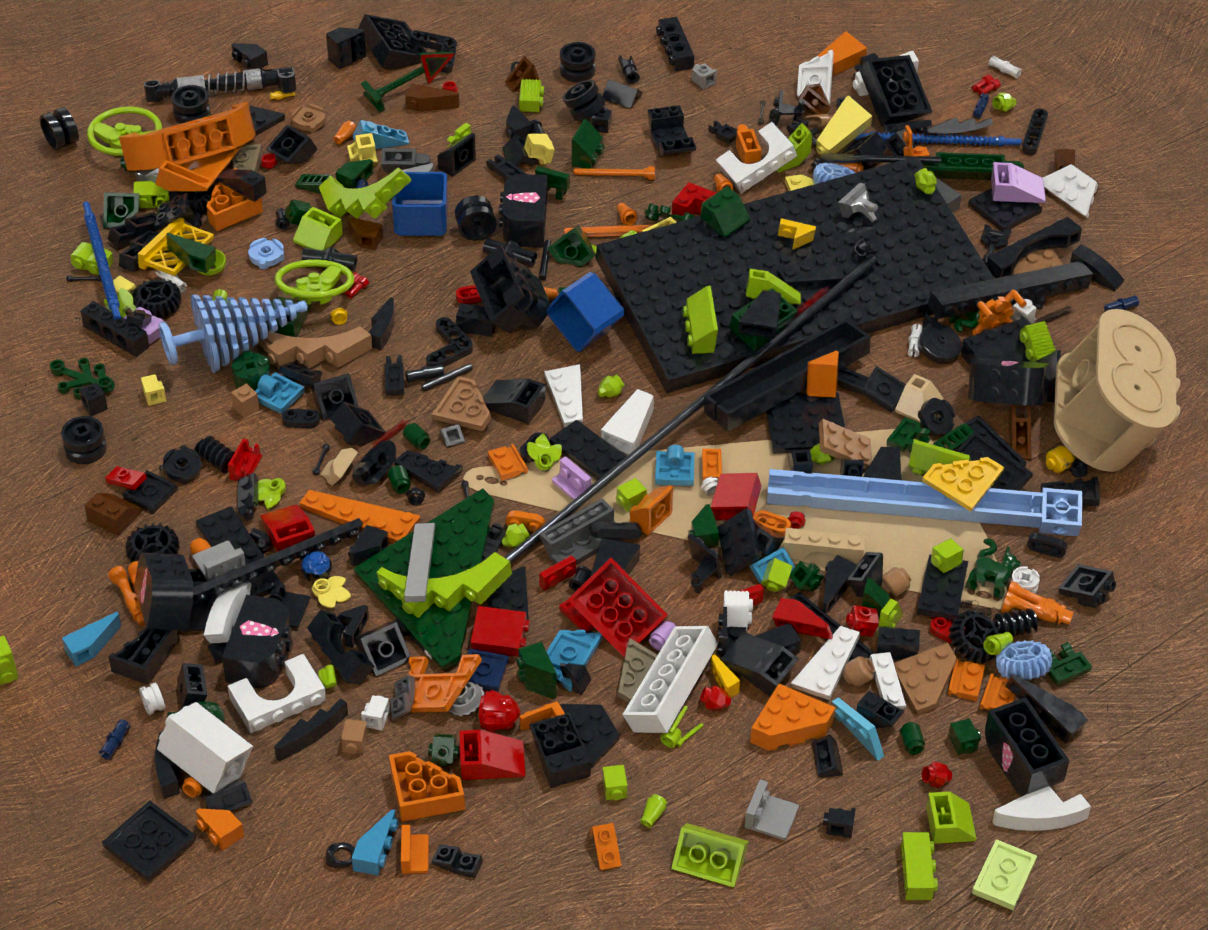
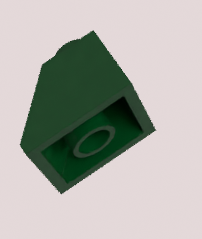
M586 119L583 120L572 138V166L592 169L597 164L600 154H603L605 145L603 144L601 134Z
M728 186L704 201L701 205L700 218L724 238L750 221L740 196Z
M539 642L518 648L519 657L516 658L519 670L516 671L519 682H523L526 690L551 699L556 698V671L543 643Z

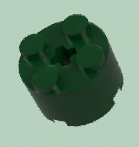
M250 350L242 352V355L238 356L232 363L233 381L236 389L247 384L255 391L258 388L260 378L265 374L270 376L268 358L259 353H253Z

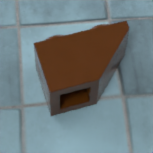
M1075 149L1055 150V172L1071 164L1075 166Z
M351 217L348 218L349 233L358 246L376 250L383 238L382 224Z

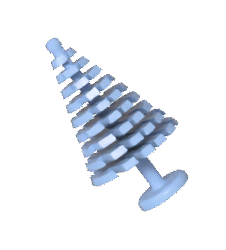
M192 294L191 307L197 330L172 336L166 322L158 323L162 345L171 366L178 362L176 347L200 341L211 371L216 373L220 370V361L222 366L225 367L230 363L229 355L235 360L239 356V349L242 352L249 350V342L250 345L252 344V347L258 344V334L262 341L268 337L267 326L271 333L277 331L276 318L280 326L283 327L287 325L286 315L289 316L291 321L297 318L296 313L307 311V304L305 301L293 304L292 300H285L286 307H283L279 299H274L275 310H273L269 299H263L262 307H260L258 299L250 298L249 307L245 297H239L237 304L234 297H227L225 302L221 296H215L216 300L212 301L210 295H203L202 302L199 295Z

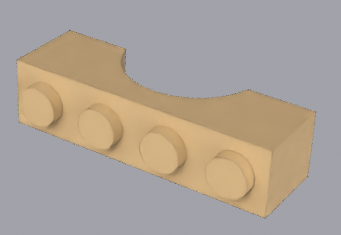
M786 528L784 548L790 559L803 560L813 552H828L858 564L864 554L865 536Z

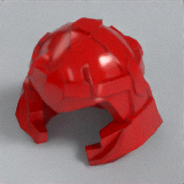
M494 690L486 691V694L481 696L479 704L481 728L492 733L496 730L511 729L521 715V709L509 695L504 696Z

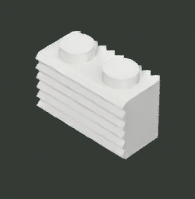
M726 590L724 592L723 607H727V627H746L747 631L748 624L752 623V612L749 611H753V599H749L748 591L736 592L734 590L732 592L730 590L728 592Z

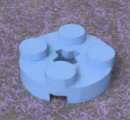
M267 238L255 240L251 243L248 250L249 259L253 264L258 265L260 269H267L269 266L276 265L284 260L283 244L277 239H273V241L267 240Z

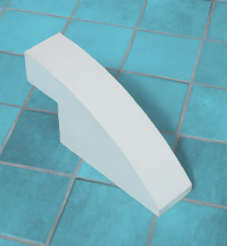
M250 582L242 583L236 588L229 587L218 595L209 613L204 631V636L209 643L228 642L246 594L250 595Z
M1048 786L995 809L993 824L1015 830L1039 831L1058 829L1088 819L1091 806L1081 794L1062 802L1052 788Z

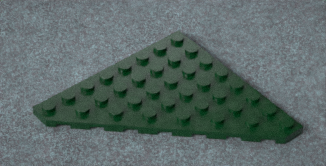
M483 488L427 522L435 523L429 579L456 575L482 562V556L487 543V533L489 532L492 520L491 515L495 507L494 499ZM413 531L353 569L358 578L396 619L400 620L407 631L427 651L435 663L445 671L461 659V650L466 637L472 601L465 596L451 611L443 607L440 608L433 603L418 618L413 614L406 613L402 608V600L398 599L391 591L382 589L378 584L379 580L376 572L381 567L395 574L407 577Z

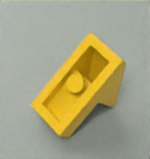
M781 218L778 236L794 239L792 249H796L814 240L816 226Z

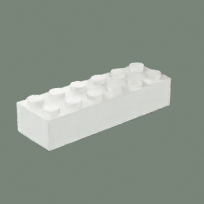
M675 626L623 713L633 732H668L718 645L708 626Z

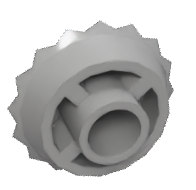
M467 682L449 709V712L460 717L475 712L476 708L479 707L481 696L485 694L482 691L483 687Z

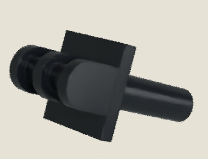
M799 118L797 122L787 126V131L792 135L801 123L807 127L809 121H803ZM815 127L810 132L812 133L811 145L816 148L817 140L813 136L818 134L819 130Z

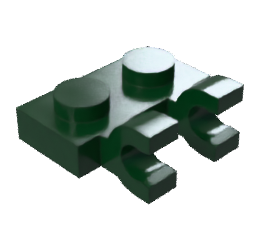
M537 166L535 169V175H547V189L555 188V199L562 200L563 194H566L570 188V174Z
M904 417L888 437L886 445L900 447L902 452L908 449L911 453L914 437H917L919 441L929 443L930 438L928 435L931 433V430L921 428V423Z
M1069 642L1061 645L1062 651L1058 653L1062 658L1060 661L1050 649L1052 667L1047 674L1057 686L1086 674L1092 669V665L1082 652L1075 653Z

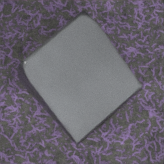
M459 424L441 429L439 432L446 447L465 442Z

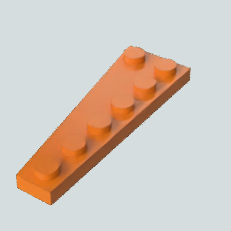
M309 490L299 502L300 508L341 524L360 518L363 525L359 531H363L366 525L388 531L390 543H395L413 532L415 524H419L421 521L420 515L412 514L411 512H403Z

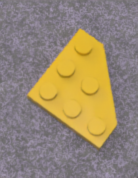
M988 457L980 458V460L953 461L952 464L944 465L937 463L933 464L924 475L922 482L972 512L1001 475L1004 467Z

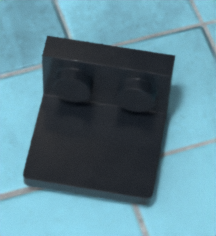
M723 607V613L718 616V626L722 627H718L717 639L718 642H721L718 643L717 655H721V658L743 632L746 633V627H727V607Z

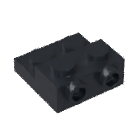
M1077 564L1058 589L1061 595L1077 598L1079 605L1097 608L1099 604L1105 603L1106 595L1109 591L1113 592L1115 590L1116 581L1113 571Z

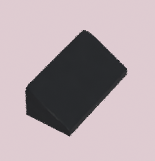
M830 734L813 741L812 747L818 777L844 775L837 741Z

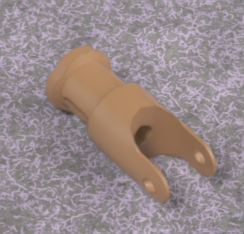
M817 114L805 116V118H818L819 125L816 128L820 130L825 129L834 115Z

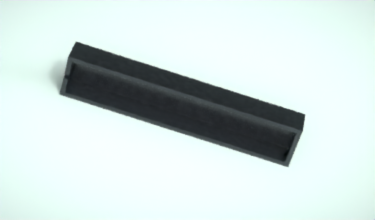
M844 319L704 395V413L712 420H717V424L729 432L806 389L808 362L838 351L839 371L870 354L871 336L849 320Z

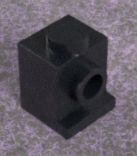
M602 107L601 110L592 116V126L598 132L608 133L612 121V110ZM598 122L605 123V126L597 125V123H598Z
M829 808V813L824 812L823 825L827 826L826 834L852 838L856 808H851V811L841 808Z

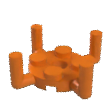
M1011 290L1005 297H998L999 299L996 301L993 299L987 303L979 301L977 303V307L980 309L978 313L980 317L979 319L977 318L979 324L974 328L972 334L976 335L984 329L999 327L1002 323L1013 322L1010 317L1013 315L1014 310L1010 302L1014 299L1023 308L1027 304L1026 301L1016 290Z

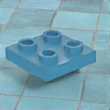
M274 372L271 376L265 374L260 378L255 392L258 394V402L282 414L305 390L303 386Z
M671 445L667 451H656L655 484L694 486L695 453L684 452V448L680 445Z

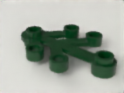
M649 203L648 209L644 211L646 213L645 218L653 221H658L659 218L667 219L672 217L676 222L695 217V215L685 213L682 216L669 214L670 207L661 205L660 210H658L659 206Z
M87 358L78 360L79 368L83 371V374L65 368L64 361L60 359L53 360L50 363L51 373L55 376L65 375L77 379L60 382L58 384V391L61 394H66L70 391V388L77 387L73 391L74 397L81 400V396L78 393H80L79 390L82 387L78 386L97 383L104 393H109L115 388L114 381L106 376L105 365L102 363L94 366V372L99 376V379L92 377L90 362Z

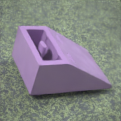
M993 163L991 175L993 201L1045 203L1042 177L1012 163Z

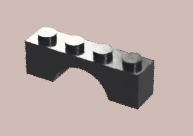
M320 610L307 627L312 634V639L318 642L321 651L332 661L331 664L340 672L341 678L346 683L361 685L375 666L363 652L354 650L344 651L341 643L344 625L334 612Z

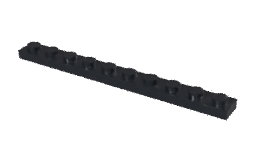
M357 518L193 587V603H201L213 594L217 596L229 587L236 588L243 581L255 580L262 573L269 574L281 565L283 567L288 566L295 559L299 558L302 560L306 555L314 551L321 552L331 544L335 546L347 537L349 539L354 538L359 534L363 523L360 518Z

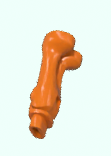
M138 561L131 563L128 567V576L133 586L135 584ZM122 566L113 567L108 573L110 581L120 588L126 606L131 615H133V619L138 622L139 626L146 625L136 593H133L130 588L126 570Z
M1011 581L1000 611L1003 614L1004 612H1010L1012 609L1026 611L1030 608L1035 612L1038 619L1052 623L1058 620L1057 624L1059 625L1060 622L1069 625L1074 613L1065 609V605H1060L1054 599L1032 593L1014 581Z

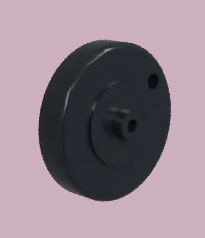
M942 324L927 325L918 337V346L921 352L928 359L936 363L947 364L953 362L962 349V343L957 333Z

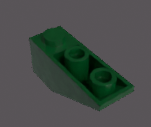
M171 233L166 234L167 248L190 269L207 273L216 262V247Z

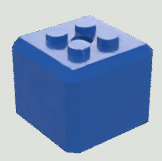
M405 172L412 181L392 199L394 233L399 236H443L447 233L448 219L447 174L444 172Z
M592 272L587 273L562 290L546 309L549 318L575 351L578 352L583 351L607 334L624 316V308L597 274Z

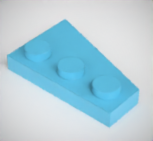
M839 697L833 700L832 704L836 707V719L841 721L877 761L883 758L884 753L875 726Z

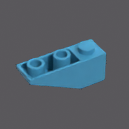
M360 120L353 133L354 141L356 135L372 133L375 149L409 144L407 133L403 130L378 125L371 121Z
M115 612L62 638L64 650L75 667L95 658L120 629L119 613Z
M395 810L389 811L357 841L352 856L353 871L379 876L381 867L384 868L386 865V851L392 847V833L396 832L399 820L396 819Z

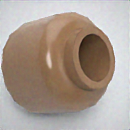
M893 567L883 575L881 588L888 595L891 593L897 597L910 588L911 578L904 568Z
M859 656L846 663L843 675L848 684L852 683L854 686L860 687L873 679L875 667L869 658Z

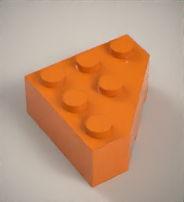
M220 182L215 185L212 198L206 205L208 221L216 231L263 212L261 198L254 202Z
M778 684L751 727L750 743L770 751L777 749L781 745L789 744L791 746L804 743L806 739L825 737L834 723L836 707Z
M410 751L389 755L390 773L401 822L465 810L464 792L460 777L442 771L441 767L430 761L425 762L417 758V755Z

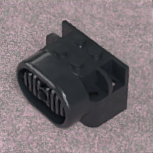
M501 244L470 271L492 324L508 333H512L518 327L523 330H532L538 327L546 318L549 299L540 279L532 274L527 267L517 262L515 256L506 254Z

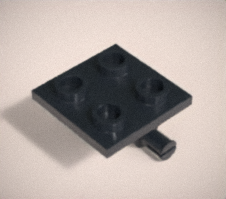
M780 90L779 96H775L773 106L775 107L770 110L769 123L773 122L777 127L781 115H794L793 120L796 121V118L798 120L804 113L806 101L800 99L798 106L783 104L784 91Z
M187 193L182 196L178 195L172 201L162 203L158 207L155 228L157 230L182 217L193 227L200 229L202 215L194 213L188 206L189 195Z
M690 533L688 540L692 558L700 563L697 571L691 574V585L695 593H701L703 591V582L712 574L718 579L722 578L719 554L713 548L709 549L701 538H696Z

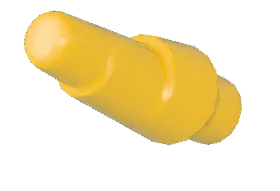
M281 91L270 93V99L280 100L294 96L295 92L282 93Z

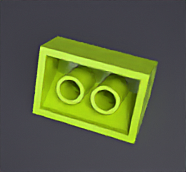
M706 286L687 298L686 306H683V317L687 318L685 330L689 332L687 342L688 346H691L692 354L714 353L718 327L711 286Z
M914 439L908 466L913 474L923 476L933 464H952L953 461H971L969 455Z
M686 823L681 828L671 869L735 887L745 860L749 841Z

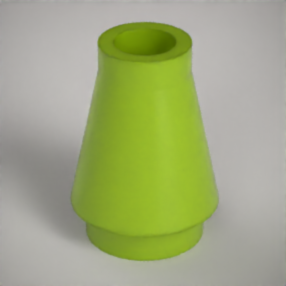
M1009 632L988 636L983 644L984 649L990 655H998L1013 642V637Z
M652 794L647 799L644 813L640 820L641 824L651 828L654 822L667 809V801L662 796Z

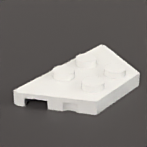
M829 50L827 54L821 57H814L811 61H806L799 65L798 97L807 85L820 83L830 104L833 50Z
M1072 164L1043 177L1045 190L1086 219L1089 217L1090 205L1093 204L1094 194L1098 187L1095 180Z

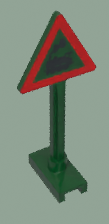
M420 53L421 67L375 90L365 80L360 83L365 90L363 94L375 109L381 113L385 110L382 97L386 93L423 73L427 83L430 84L454 56V53Z

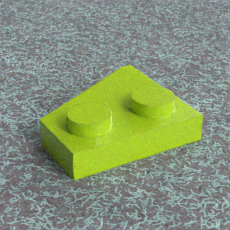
M890 599L882 609L879 627L896 628L897 623L903 617V612L897 601Z

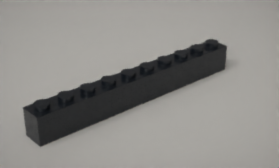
M1082 261L932 291L927 306L938 319L979 311L980 309L977 307L979 301L984 303L991 299L996 301L999 299L998 297H1005L1011 290H1016L1023 299L1029 300L1089 288L1093 273ZM1013 299L1010 303L1013 304L1017 302Z

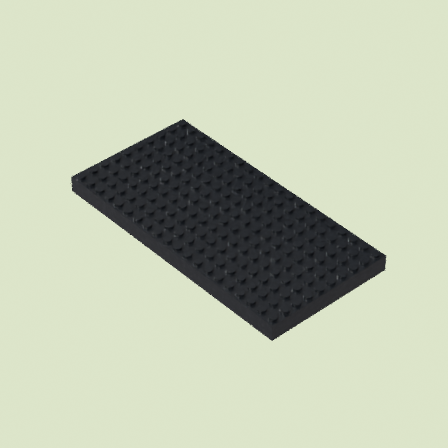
M917 156L745 203L744 206L750 221L726 238L722 237L698 216L598 244L595 258L616 299L624 308V314L666 394L724 377L755 352L730 329L732 314L755 300L746 297V285L750 269L768 271L779 278L777 275L778 269L825 253L843 280L871 256H875L878 261L872 268L749 369L765 363L844 319L849 320L869 334L925 317L926 312H928V316L934 313L927 306L932 291L994 279L937 187L935 186L934 193L930 195L916 188L914 174L924 168ZM859 183L865 184L869 201L878 206L877 211L874 212L877 219L873 222L861 212H855L849 218L842 217L838 202ZM781 218L816 226L814 240L801 247L792 249L794 239L778 236ZM859 238L865 239L873 247V251L865 258L858 257L853 250ZM858 247V251L860 253H864V251L860 247ZM829 281L826 284L815 282L808 283L805 286H791L801 294V303L793 304L792 306L797 310L822 288H826L829 291L838 283ZM706 286H711L718 327L714 353L692 354L691 346H688L687 342L689 332L685 330L687 318L683 317V306H686L687 298ZM794 315L780 330H782L791 321H793L795 317L798 316Z

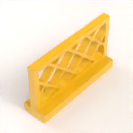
M181 217L171 222L138 253L139 268L145 270L149 266L175 276L186 264L177 259V256L172 252L163 253L165 250H169L167 248L166 234L171 233L187 239L194 238V241L206 245L214 239V234L185 224L184 218ZM198 237H205V239L197 240ZM174 257L173 260H167V261H165V259H164V258ZM162 259L161 262H154L155 260ZM170 265H177L174 269L167 267Z

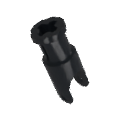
M619 55L618 61L625 75V80L629 84H635L639 81L640 75L637 72L632 56L627 60Z

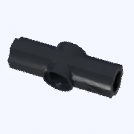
M489 238L484 241V253L490 254L501 244L506 254L515 256L520 264L533 267L536 263L537 253L520 248L519 244L514 241H508L507 244Z
M328 247L324 251L304 248L302 251V260L332 261L342 264L350 270H355L357 266V255L339 253L332 247Z

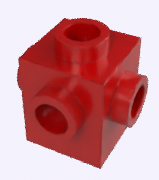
M853 605L851 612L846 616V625L849 626V629L860 632L862 636L873 637L879 625L877 609Z

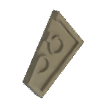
M243 145L232 159L233 167L240 170H253L257 172L263 150L262 145Z
M630 638L627 643L617 696L628 703L632 700L657 657V654Z

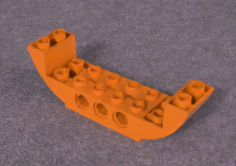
M246 101L232 105V110L142 135L134 132L120 136L119 140L127 170L136 171L160 168L165 160L179 165L235 149L252 140L256 133L249 104Z

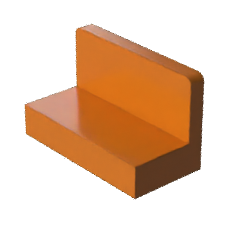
M402 825V874L428 873V834L411 835V826Z

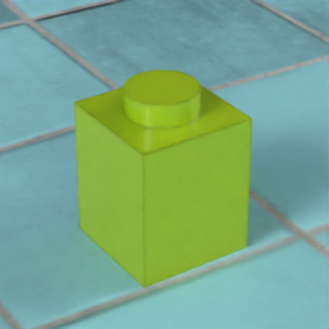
M634 478L617 487L616 501L620 507L629 512L633 506H637L643 497L647 495V489L637 478Z
M950 538L933 547L931 563L945 573L962 564L964 549Z
M774 558L768 562L761 584L772 592L781 591L787 585L793 566Z
M624 765L603 767L602 780L606 800L627 798V780Z

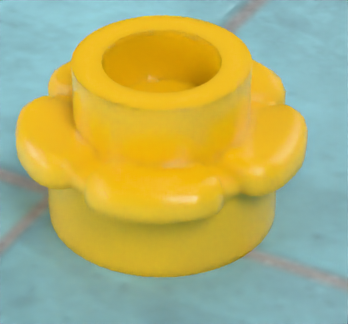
M337 308L331 312V320L337 325H342L347 321L348 312L344 311L343 308Z

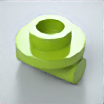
M328 665L319 670L318 678L325 688L329 689L337 685L333 665Z

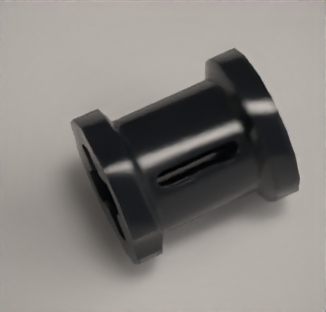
M578 566L575 576L568 582L569 587L574 591H577L591 577L592 571L585 566Z

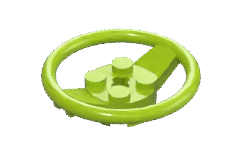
M118 107L98 115L88 127L87 138L96 150L108 155L123 156L119 140L120 136L134 132L142 135L153 131L142 132L139 125H125L124 123H117L115 128L101 123L103 120L124 113L140 114L153 121L155 124L154 131L162 129L161 121L154 113L143 108ZM94 135L110 144V148L99 144Z
M327 260L293 262L279 269L275 275V284L284 292V295L289 294L292 298L298 297L299 301H305L306 304L310 305L311 301H320V304L327 303L332 300L333 296L340 295L349 290L354 283V275L350 269L342 264ZM298 268H327L320 275L318 273H310L307 277L297 279L296 287L287 286L282 281V277L286 273ZM345 274L347 277L346 283L333 289L340 277Z

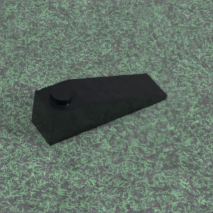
M1015 674L1010 676L1005 686L1018 699L1026 697L1041 720L1065 743H1068L1081 732L1088 721L1084 714L1073 705Z

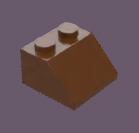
M96 493L84 505L89 522L117 536L143 511L142 508L111 493Z

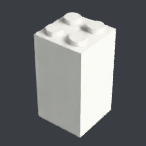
M197 702L190 706H185L181 711L168 716L165 721V729L159 737L160 742L157 750L213 794L241 777L253 748L250 743Z

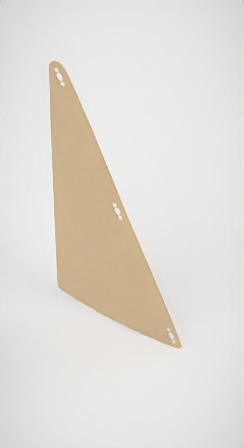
M895 429L856 433L870 438L873 460L880 447H890L886 445L887 439ZM930 438L929 444L933 445L934 442ZM771 440L685 447L684 452L695 453L694 486L671 485L673 486L672 514L652 532L688 540V530H691V521L706 504H710L711 507L715 492L706 494L701 489L703 484L702 448L721 449L722 474L758 473L762 487L755 513L765 510L787 518L791 512L798 511L805 515L806 520L805 526L799 529L865 536L864 554L866 552H880L883 554V575L893 567L904 568L911 578L910 588L907 589L909 591L921 593L929 554L932 555L934 546L950 538L964 549L962 560L969 561L961 602L974 605L979 603V606L1001 610L1008 591L1005 585L1003 599L996 601L993 599L994 583L986 581L985 587L976 582L975 594L970 595L967 592L969 588H966V583L970 572L975 567L977 554L979 551L989 548L988 545L983 543L987 536L979 522L809 508V506L797 507L767 504L769 470L790 471L787 453L773 454ZM667 449L653 450L645 453L571 515L603 498L614 509V521L616 523L630 522V511L627 512L616 501L617 487L634 478H637L647 489L648 495L654 489L669 486L655 484L656 451H667ZM905 449L903 452L900 451L902 481L922 482L925 474L918 476L909 469L911 453L908 449ZM835 457L834 461H829L824 465L812 462V473L840 475L841 459ZM561 459L553 462L552 467L546 471L539 470L535 462L525 463L528 467L527 474L523 472L520 473V476L501 480L494 466L473 468L466 472L463 477L464 480L468 481V487L476 491L483 488L492 496L558 512L573 501V499L552 483V478L560 473ZM577 465L581 470H583L587 475L591 477V485L598 480L590 473H588L586 470H584L582 467ZM863 469L862 477L864 476L867 470ZM478 475H482L484 479L486 477H494L499 480V483L489 484L484 479L477 480L476 477ZM507 481V485L502 486L500 482ZM727 520L715 521L717 527ZM781 536L784 540L779 549L784 547L785 536ZM718 539V547H721L720 540ZM761 552V556H763V557H767V556H768V555H766V554H764V553ZM813 552L803 560H791L793 564H798L799 561L809 564L813 562L822 571H825L827 563L830 560L833 561L836 556L828 552ZM994 554L985 556L997 562ZM986 591L992 597L984 599L977 596L976 592Z

